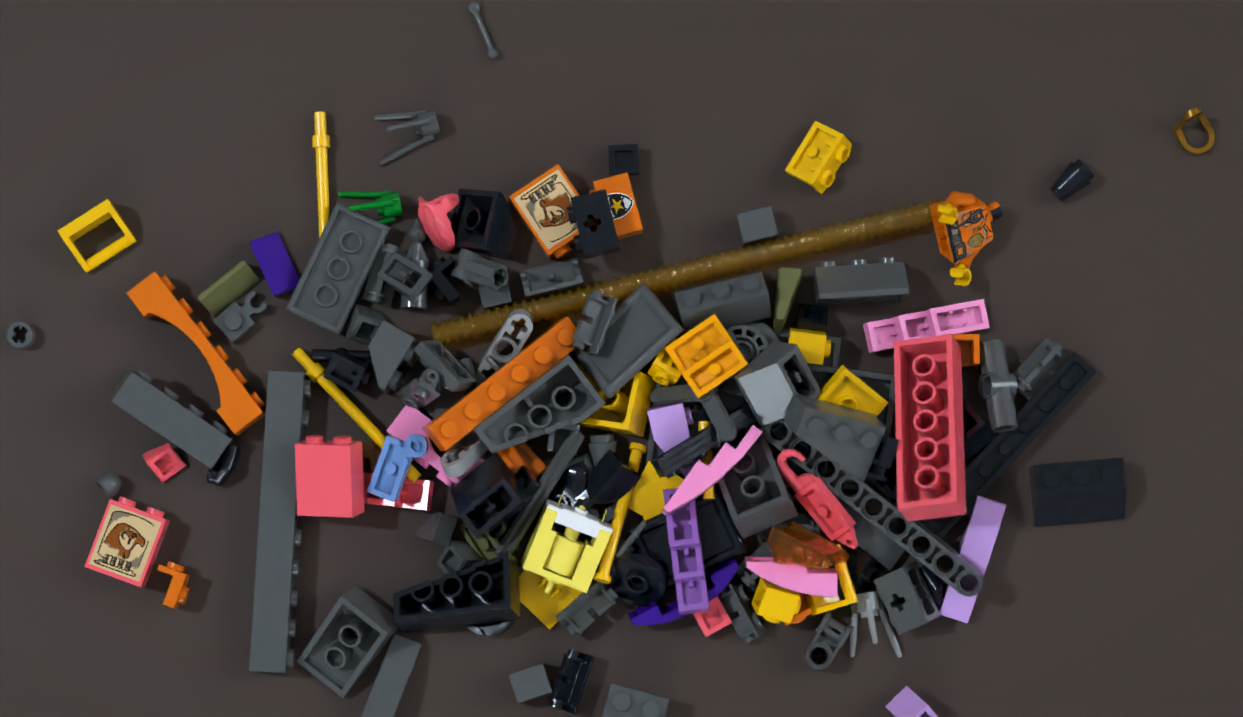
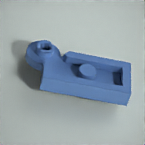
M413 434L404 441L387 435L367 492L388 501L397 502L412 459L423 457L428 451L429 444L426 437L421 434Z

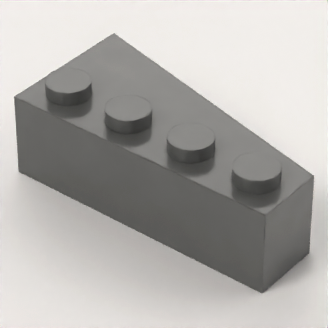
M129 369L109 397L110 401L212 469L232 440L226 435L229 429L215 420L212 424H209L202 419L204 413L190 403L187 408L177 402L180 396L166 387L161 391L153 386L152 383L155 379L143 371L139 370L136 374Z

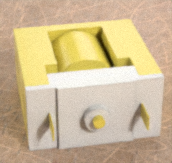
M562 493L558 503L550 499L545 501L521 559V565L523 569L541 575L544 579L548 580L544 591L546 594H550L554 583L564 584L587 593L613 529L610 523L603 521L607 510L602 520H600L597 516L589 514L585 510L586 507L582 505L580 507L575 506L574 508L564 503L560 504L563 496ZM554 522L566 526L564 533L555 530ZM580 532L591 536V540L584 538L583 542L578 539Z

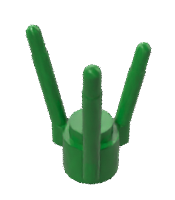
M390 190L381 192L340 191L337 194L339 197L376 198L375 202L350 205L348 210L377 208L378 216L384 215V218L377 220L382 224L396 222L395 216L402 215L398 192L390 193Z

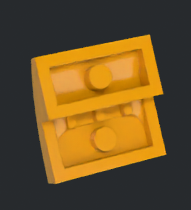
M715 314L665 347L698 398L748 365L746 359Z

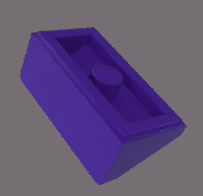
M278 232L249 242L274 297L277 298L294 290L300 279Z

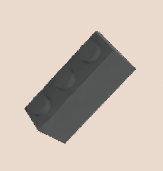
M895 257L880 258L879 263L867 264L866 259L850 260L849 265L838 266L837 261L820 262V267H815L813 270L816 306L904 301L909 295L905 263L897 262Z
M758 269L672 290L684 334L713 314L717 316L724 328L772 317L768 290L763 274Z

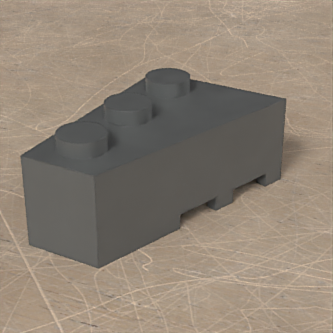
M794 393L784 418V422L795 435L863 482L886 430V427L872 413Z

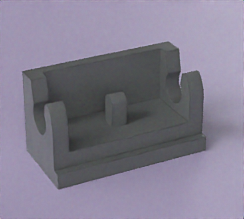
M577 257L519 271L526 301L584 286Z

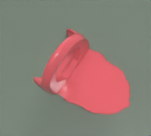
M454 193L446 194L429 202L420 196L418 198V216L427 236L437 248L446 253L451 252L455 247V235L447 213L459 204V196Z

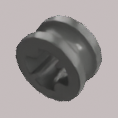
M15 322L7 330V340L16 348H27L36 339L34 327L26 322ZM19 327L20 330L26 328L28 331L25 334L27 340L24 343L22 340H18V342L15 340V337L18 335L16 330Z

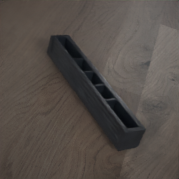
M747 402L728 413L737 432L740 430L744 432L750 429L752 423L757 420ZM710 424L650 462L659 478L667 477L668 479L676 475V470L679 468L685 469L692 465L691 461L695 458L699 460L708 455L707 451L711 448L716 450L721 447L723 440L718 435L714 425Z

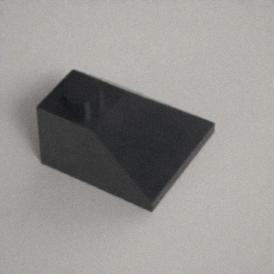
M459 189V204L454 209L451 222L455 235L454 248H463L474 253L492 257L511 258L517 228L503 193L498 191Z

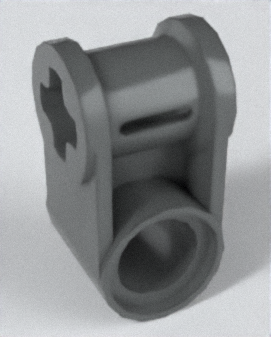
M826 612L805 650V664L815 671L828 667L838 650L845 643L853 626H845L833 619L831 613ZM814 648H820L826 654V660L822 665L814 664L811 660L810 654Z

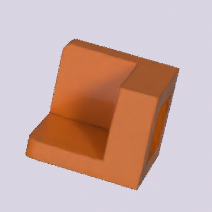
M952 334L961 347L962 367H977L980 364V334Z

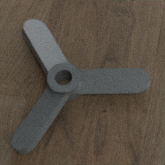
M732 338V340L739 349V344L737 340ZM689 384L658 387L651 392L650 400L655 405L699 401L703 405L720 438L723 441L735 439L736 427L719 398V385L700 398L696 396Z

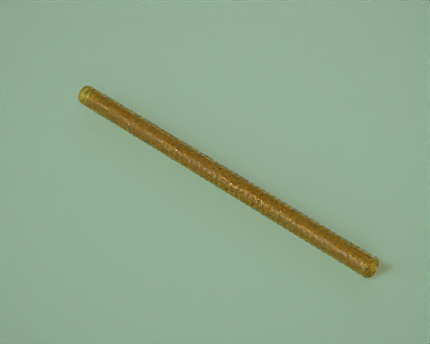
M936 197L935 201L928 199L924 204L920 201L917 202L916 206L913 204H909L908 208L900 206L899 210L892 208L888 213L884 210L880 215L873 213L872 217L864 215V219L855 217V221L852 222L850 219H847L844 224L839 221L835 226L832 224H828L827 228L819 226V230L811 228L810 232L807 233L803 230L799 235L797 233H792L791 237L783 235V239L775 237L774 241L770 242L767 239L763 244L759 241L756 242L755 246L747 244V248L738 246V250L735 251L733 248H730L729 252L726 253L722 250L718 255L715 253H711L710 257L702 255V259L694 257L693 261L690 262L686 259L682 264L678 261L675 262L674 266L666 264V268L658 266L657 270L654 271L652 268L648 269L646 273L643 270L639 271L638 275L630 273V277L621 275V279L618 280L616 277H613L612 281L609 282L605 279L601 284L598 282H594L593 286L585 284V288L577 286L576 290L573 291L569 288L565 293L561 290L558 291L557 295L549 293V297L541 295L540 299L537 300L535 297L531 298L529 302H526V299L522 300L521 304L513 302V306L504 304V308L501 309L499 306H496L495 310L492 311L488 308L484 313H481V311H477L476 315L468 313V317L463 318V315H460L459 319L454 320V317H452L448 322L441 320L440 324L432 322L431 331L433 339L450 346L453 341L458 344L461 339H464L466 342L469 341L470 337L478 339V335L486 337L487 333L490 332L494 335L496 331L500 330L508 315L516 309L528 311L533 317V322L536 321L537 324L541 323L542 319L550 321V317L558 319L559 315L562 314L566 317L570 312L575 315L578 310L583 311L588 294L591 295L593 290L602 292L606 297L618 298L617 302L622 303V300L631 295L642 283H645L654 294H658L659 290L667 292V288L675 290L676 286L680 285L683 288L687 283L692 286L695 281L703 283V279L712 281V277L720 279L721 275L724 274L728 277L732 272L735 274H739L740 270L748 272V268L756 270L757 266L761 265L764 268L768 263L775 265L776 261L784 263V259L792 261L793 257L796 256L800 259L804 254L808 257L811 256L812 252L820 254V250L829 252V248L837 250L838 246L841 245L845 248L849 243L856 245L857 241L865 243V239L873 241L874 237L881 239L885 234L889 237L892 236L893 232L901 234V230H905V232H909L910 228L917 230L921 225L925 228L928 227L929 223L934 225L929 206L943 200L940 197ZM522 318L519 321L513 320L515 326L519 328L525 324V320Z

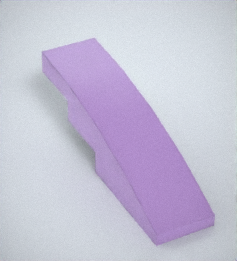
M977 495L958 553L976 566L984 577L1006 504ZM966 574L961 578V582L966 588L971 589L978 585L977 578L972 574ZM948 584L943 603L939 609L940 615L968 624L977 595L972 597L963 596Z

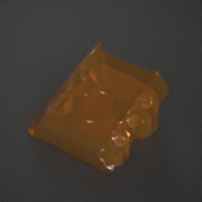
M793 521L791 526L777 529L772 526L768 543L773 562L799 564L803 567L823 569L847 562L849 559L844 549Z

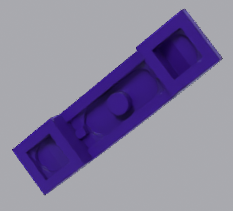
M735 559L706 571L711 579L707 583L709 602L734 577L739 568ZM677 600L661 609L658 608L655 601L649 603V606H640L627 613L633 625L661 624L688 615L679 614Z

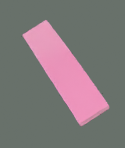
M984 299L867 322L863 324L868 351L869 353L894 349L895 341L945 334H966L988 329L990 325Z
M752 425L736 449L725 442L709 466L698 460L661 513L666 516L692 502L715 485L743 458L762 434V431Z

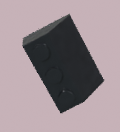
M1123 457L1040 464L1029 467L1035 527L1125 519L1126 480Z

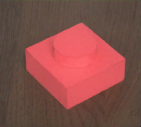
M718 596L709 602L710 611L693 613L705 637L732 623Z

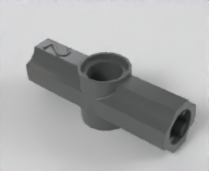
M999 339L981 342L980 365L982 374L978 380V392L981 398L986 399L991 430L994 433L1013 431L1018 428L1013 399L1017 393L1018 386L1015 375L1009 373L1004 342Z

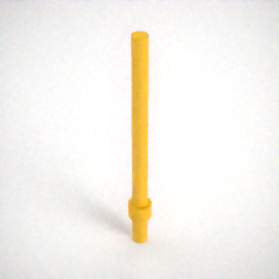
M314 112L315 135L312 136V148L316 150L319 238L330 217L327 148H330V135H327L326 112Z
M301 347L296 349L292 356L307 371L306 375L314 383L318 382L382 450L386 439L384 434L334 382L323 377L326 369L319 362L315 363ZM411 464L407 477L412 482H415L421 476V473Z

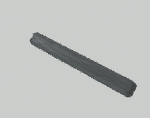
M572 430L569 432L539 480L541 486L531 497L532 501L521 509L495 550L496 556L507 550L513 554L585 439L581 432Z

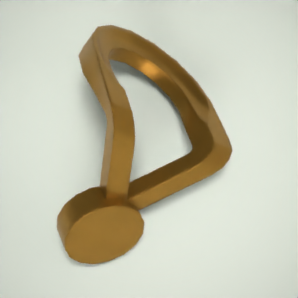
M1195 107L1182 115L1184 120L1173 128V134L1184 151L1192 155H1201L1211 149L1214 144L1215 134L1206 115L1202 113L1200 107ZM1199 119L1208 132L1209 140L1204 147L1193 148L1186 142L1182 127L1191 120Z

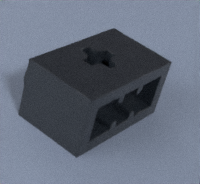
M606 189L571 197L572 206L566 208L570 224L576 223L579 233L573 236L577 253L583 252L584 258L589 259L620 251ZM593 218L595 223L600 222L597 225V231L591 232L589 227L584 228V226L588 225V219Z

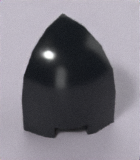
M609 449L591 472L587 490L589 499L598 504L616 501L628 493L641 477L633 468L629 469L620 461L621 457Z

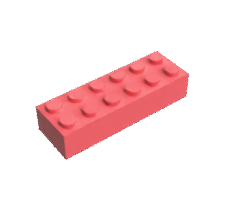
M952 334L895 341L896 439H898L896 447L897 509L907 522L967 515L961 347Z

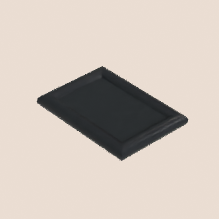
M718 487L714 488L715 499L703 500V494L695 499L705 572L749 552L742 536L733 523L727 504ZM660 513L646 520V526L633 542L637 554H643L654 559L664 568L668 577L667 589L676 586V583L674 581L666 515ZM639 524L626 529L629 536Z

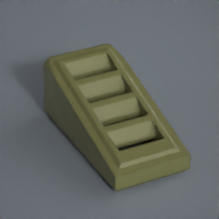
M785 267L778 269L773 331L775 334H780L785 325L800 286L801 269Z

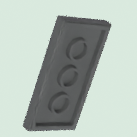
M336 203L286 310L340 335L391 227L357 211H349L348 207Z

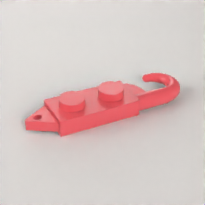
M795 449L783 450L778 455L777 467L782 477L794 490V496L831 541L837 540L855 549L858 546V541L854 529L856 524L854 519L819 476L816 477L809 473L797 476L787 463L788 457H796L802 462L805 461V456Z

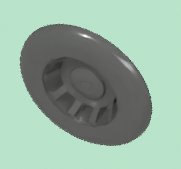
M760 320L725 328L730 337L737 340L739 350L748 364L773 341L780 342L775 332ZM744 368L720 383L719 389L730 394L743 395L734 377Z

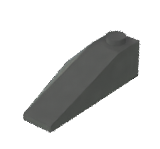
M567 354L473 430L490 452L495 453L535 437L580 423L606 403Z

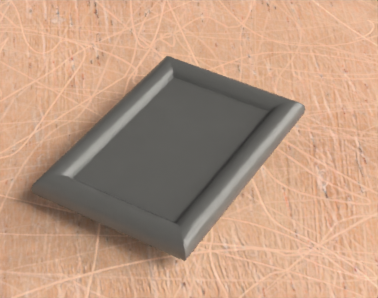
M642 283L615 308V315L608 324L605 342L599 349L598 354L582 353L577 348L571 351L609 399L684 331L683 327L645 283Z

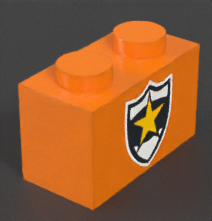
M628 173L593 181L594 190H590L589 193L606 189L618 240L642 234L643 227Z

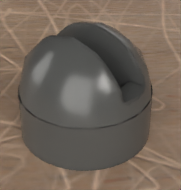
M113 472L105 473L95 481L97 486L110 499L121 490L122 482L119 476Z

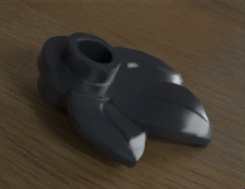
M575 465L565 470L547 499L557 502L563 493L562 499L566 505L574 508L575 506L580 507L582 505L586 507L585 510H589L595 502L590 501L587 493L586 466Z

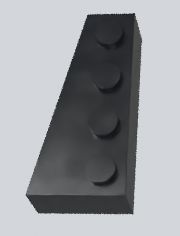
M507 550L499 553L498 557L487 561L483 559L475 562L469 568L458 572L454 570L446 573L445 577L432 582L428 580L393 593L394 623L407 633L519 619L518 560Z

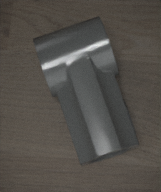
M461 248L450 273V277L471 286L478 284L497 291L501 287L506 286L509 279L507 274L508 267L487 260L483 256Z

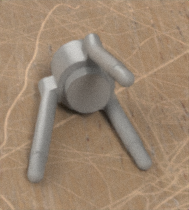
M877 591L856 594L858 602L850 604L852 612L851 626L853 628L850 632L849 656L852 658L855 656L859 613L861 619L868 618L873 644L878 643L874 617L879 616V611L896 656L901 658L902 652L885 611L884 602L879 599Z

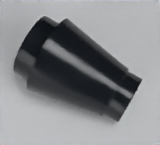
M1078 159L1075 163L1070 162L1050 190L1062 202L1065 198L1091 184L1090 180L1094 177V174Z

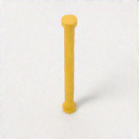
M636 442L630 443L629 450H631L627 465L629 469L633 468L638 473L642 455L646 454L647 446ZM634 486L617 501L611 523L613 531L602 555L599 570L594 574L593 579L595 581L605 584L611 583L612 577L609 575Z

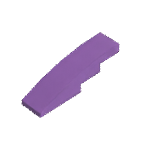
M678 488L663 490L665 506ZM693 500L666 516L680 615L710 611L696 502Z

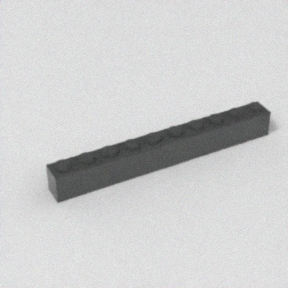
M268 371L249 671L288 673L289 667H294L295 649H290L291 637L296 636L297 620L292 619V608L298 606L299 590L294 589V577L300 576L301 562L300 559H296V547H301L302 529H298V517H303L297 516L295 444L305 440L303 439L304 427L309 428L310 410H305L306 398H311L312 381L307 380V375L304 372Z

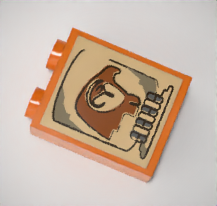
M559 164L509 196L511 204L548 259L553 256L559 259L572 250L570 245L575 242L573 236L579 234L576 223L570 224L566 208L572 206L571 197L579 196ZM593 218L588 219V225L584 226V228L589 227L591 232H595L594 229L597 228L598 223H595Z

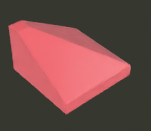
M170 443L149 450L142 455L145 462L162 483L187 466Z

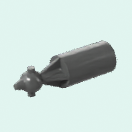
M416 220L408 234L412 245L405 258L429 271V260L421 244L426 238V232L422 228L421 221ZM428 286L414 304L401 295V309L427 310Z

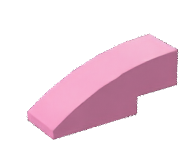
M805 556L744 557L746 568L778 586L815 596L837 597L838 573L835 568H807Z

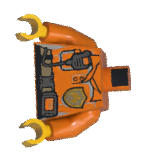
M952 191L945 201L932 204L929 207L940 254L955 264V267L950 269L951 277L956 278L954 284L957 286H968L972 279L970 266L973 259L993 239L990 222L1003 217V212L996 201L986 205L971 193Z

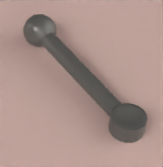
M473 2L468 7L469 12L474 15L488 48L487 56L490 59H496L499 52L491 43L479 14V4Z

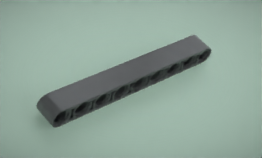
M784 418L767 424L765 428L766 438L781 452L785 449L796 450L798 442H805L794 434L784 422ZM775 423H782L787 427L788 433L785 438H777L773 434L772 428ZM811 445V454L805 457V461L802 462L796 457H789L809 474H813L816 477L819 476L830 491L957 592L967 597L975 596L980 592L984 580L982 572L918 520L907 522L897 509V504L865 479L863 482ZM827 460L834 464L835 472L833 475L826 476L821 473L819 465L822 461ZM852 479L856 481L859 491L853 495L846 493L843 489V482L845 480ZM871 498L880 500L883 506L882 511L879 513L870 512L866 506L867 501ZM895 517L902 518L906 522V529L902 532L894 531L890 526V520ZM918 536L926 537L930 542V548L925 551L918 550L914 546V539ZM942 555H948L953 559L954 566L948 570L942 569L938 565L937 559ZM966 574H972L977 578L978 585L975 588H966L963 586L961 578Z

